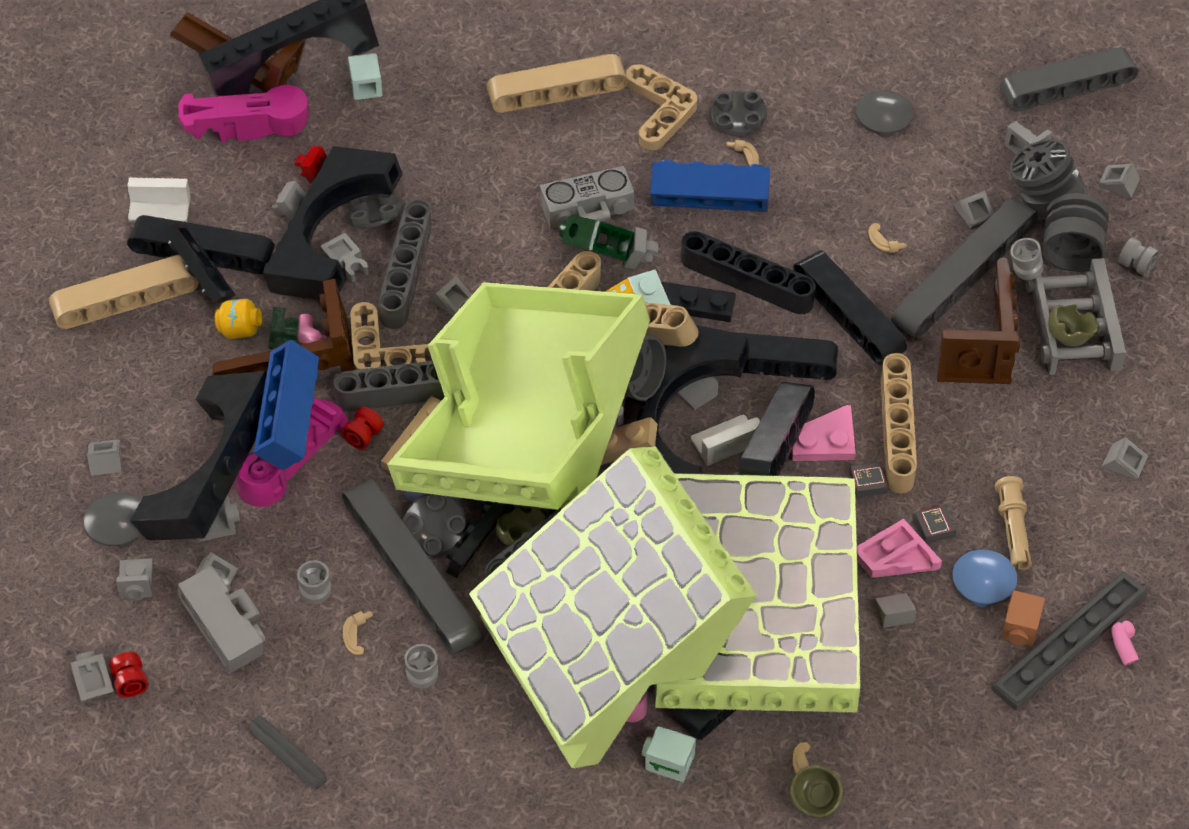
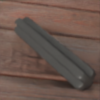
M257 716L249 724L250 732L310 787L318 789L326 782V773L263 716Z

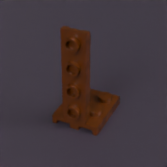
M186 13L170 33L171 37L200 54L233 39L191 13ZM307 39L283 47L279 53L276 52L271 55L258 69L251 84L263 90V93H267L274 87L287 85V80L290 76L298 71Z
M998 259L996 264L997 276L994 278L997 331L942 330L937 382L1011 384L1015 353H1019L1020 334L1015 332L1018 330V313H1013V310L1016 309L1017 294L1016 292H1011L1015 285V273L1009 270V259Z
M335 279L323 281L325 294H320V302L323 312H327L326 318H323V325L326 336H329V339L305 343L300 346L319 357L317 370H326L331 367L340 366L342 372L353 371L354 363L347 314ZM271 351L215 362L212 366L213 374L226 375L265 371L267 374Z

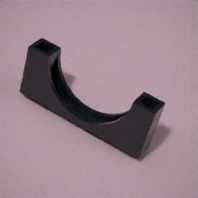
M318 0L198 55L214 95L219 97L249 94L252 80L261 65L271 55L294 42L315 37L331 38L345 44L353 56H358L379 46V42L365 0Z
M332 147L330 153L324 159L316 178L312 180L311 187L305 198L301 200L295 216L289 222L281 241L277 243L270 261L264 267L263 276L272 293L320 300V294H325L323 281L331 279L336 280L340 293L346 278L339 260L325 257L310 247L313 233L319 223L330 212L346 202L368 195H392L403 174L395 153Z
M696 325L699 333L692 344L683 347L665 345L666 369L664 378L656 393L647 399L645 408L639 410L637 421L651 417L658 424L655 447L674 474L703 473L701 466L681 459L662 441L659 435V422L665 407L680 390L698 380L714 376L741 377L750 353L747 335Z
M265 371L214 375L206 378L195 400L211 419L225 420L222 438L210 458L186 480L163 492L142 497L130 521L147 540L199 539L206 537L256 441L267 376Z

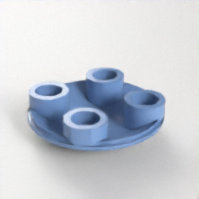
M974 550L958 559L953 568L952 580L962 596L972 601L975 606L986 608L990 604L1000 603L1012 595L1013 590L1017 586V572L1015 567L1011 566V562L1002 554L991 550Z

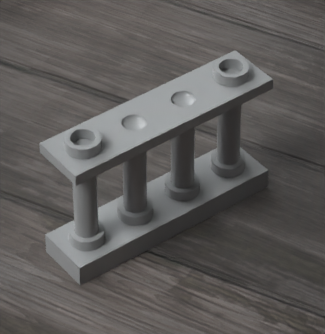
M1104 258L1092 259L1090 271H1086L1083 275L1042 277L1040 275L1035 279L1025 280L1027 293H1032L1043 343L1040 350L1042 364H1047L1049 375H1055L1058 360L1102 357V360H1107L1110 371H1122L1126 350ZM1086 286V289H1091L1092 292L1090 298L1047 300L1045 289ZM1072 304L1077 305V311L1091 310L1092 313L1096 312V321L1098 323L1096 334L1097 336H1102L1103 342L1101 345L1057 348L1056 340L1048 327L1049 312L1058 305L1068 306Z

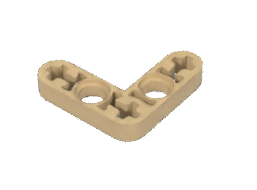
M641 64L632 65L626 71L627 87L661 106L639 129L640 146L646 150L654 151L660 149L697 110V95L689 88ZM663 87L668 89L669 91L664 94L656 93L654 90L656 88ZM663 117H673L675 121L673 123H664L661 119ZM656 128L658 129L657 137L653 136L656 133Z
M369 302L357 303L352 307L350 318L355 370L381 367V360H384L385 366L383 367L393 366L390 362L395 358H403L407 361L405 364L412 363V357H415L416 363L426 362V357L431 356L428 349L429 344L380 348L378 312L376 307ZM362 314H367L368 326H362ZM362 337L374 339L373 343L369 345H362L358 342ZM370 361L371 367H365V362Z

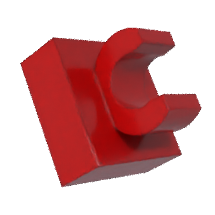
M312 146L307 155H299L294 163L295 166H300L302 169L300 176L306 177L310 186L312 180L316 178L324 159L327 157L322 146Z

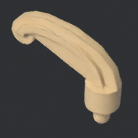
M743 140L726 143V146L734 148V151L743 152L748 165L759 164L758 153L751 143Z
M874 223L869 227L868 233L871 243L882 252L896 253L899 252V249L907 247L906 243H898V241L888 242L879 232L880 224Z
M371 611L355 613L347 618L344 623L343 640L347 650L352 655L361 656L364 653L363 647L357 646L358 626L366 623V619L373 616Z
M806 742L798 744L793 752L792 764L796 774L800 769L809 766L805 752L810 750V745Z

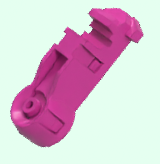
M280 85L270 89L267 93L193 98V93L184 94L177 105L179 110L178 120L186 132L191 133L196 139H202V133H207V129L211 128L213 132H219L221 142H226L228 138H237L238 141L255 140L271 134L284 137L294 136L302 132L306 127L310 114L306 93L293 85Z
M314 397L309 420L310 428L307 433L305 446L306 454L300 462L293 464L285 470L279 469L255 455L254 452L249 453L235 479L239 497L245 503L258 507H265L278 502L286 492L287 481L337 431L341 432L345 424L350 422L344 412H342L341 407L331 401Z

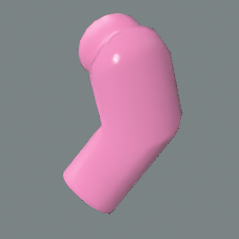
M301 314L298 319L297 339L301 344L328 339L326 335H322L320 331L313 328L314 318L310 314Z
M1129 621L1115 623L1111 629L1114 645L1123 665L1127 666L1139 660L1130 640L1135 635V628Z

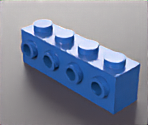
M672 160L653 162L650 191L651 206L768 212L770 167H763L759 164L735 166L731 163L708 165L699 161H693L689 164L676 163Z
M292 340L287 341L270 352L254 447L255 455L281 470H285L293 464L300 462L306 454L305 446L307 433L310 428L311 407L314 402V387L318 377L319 357Z

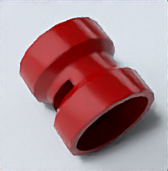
M363 406L354 414V420L347 422L341 429V435L349 445L359 450H365L371 443V437L378 435L383 429L384 422L375 411Z
M124 652L116 655L109 661L108 666L111 676L116 679L114 686L118 696L130 698L142 694L148 689L149 683L146 674L141 671L143 664L138 653Z

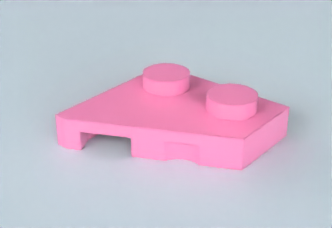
M851 405L843 406L805 423L792 448V461L855 460L856 452Z
M904 518L857 546V562L871 578L934 571L940 569L942 560Z

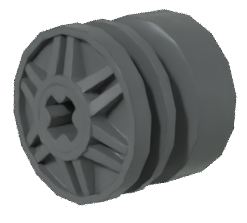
M1045 139L1034 142L1021 149L1010 164V174L1015 180L1017 188L1021 191L1024 203L1036 210L1040 218H1046L1047 207L1053 199L1064 194H1084L1085 192L1082 177L1074 165V160L1070 155L1068 147L1062 141Z
M1080 193L1064 194L1053 199L1048 205L1042 249L1045 260L1060 270L1084 272L1090 270L1092 259L1105 258L1106 234L1109 220V212L1106 205L1095 197Z
M645 334L624 397L635 400H647L659 389L665 375L666 350L662 341L657 337Z

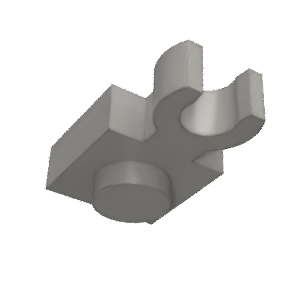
M346 233L320 245L323 256L339 260L341 268H345L346 278L350 282L356 281L355 270L362 271L364 275L369 274L368 264L362 259L361 250Z

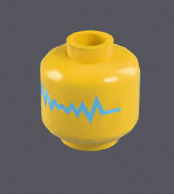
M249 299L227 300L215 312V325L217 331L222 333L227 339L251 338L256 334L258 326L262 325V313Z

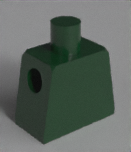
M570 215L568 220L564 221L559 228V235L562 238L563 244L624 261L628 259L635 233L602 221ZM600 233L606 234V244L597 242Z

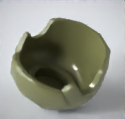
M1076 304L1068 306L1058 305L1049 313L1048 321L1049 331L1058 342L1071 348L1078 347L1097 333L1098 323L1091 312L1080 314L1076 309Z
M517 506L510 513H503L497 519V538L502 544L509 547L544 521L546 515L537 507H534L531 512H525L520 506Z
M812 765L800 769L792 779L790 789L792 801L796 808L813 818H822L833 814L841 805L844 792L839 776L829 768L821 765Z

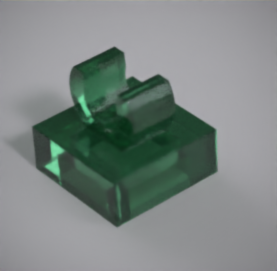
M273 307L268 349H276L281 346L282 339L285 342L289 340L297 342L298 332L289 331L288 329L297 330L299 319L294 317L284 319L285 308Z

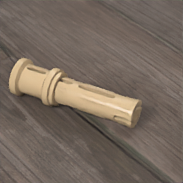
M1007 476L995 482V490L999 493L1001 503L998 511L1001 517L1004 518L1011 566H1014L1016 570H1027L1032 566L1024 521V515L1027 512V504L1023 501L1021 492L1024 484L1019 477Z

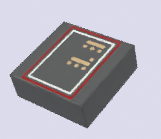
M881 462L850 466V477L855 479L856 498L888 492V485Z
M945 505L915 512L914 519L925 543L955 536L956 528Z

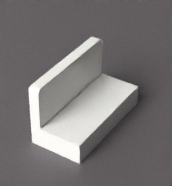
M129 178L127 187L131 201L128 215L130 223H135L136 219L141 215L187 222L191 198L188 179Z
M740 415L692 435L691 442L705 464L709 466L745 451L760 420L758 417L748 420L745 415Z

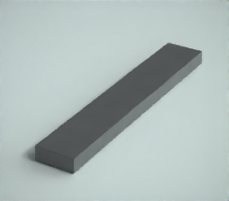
M1123 571L992 685L991 690L1014 710H1018L1147 596L1148 590Z

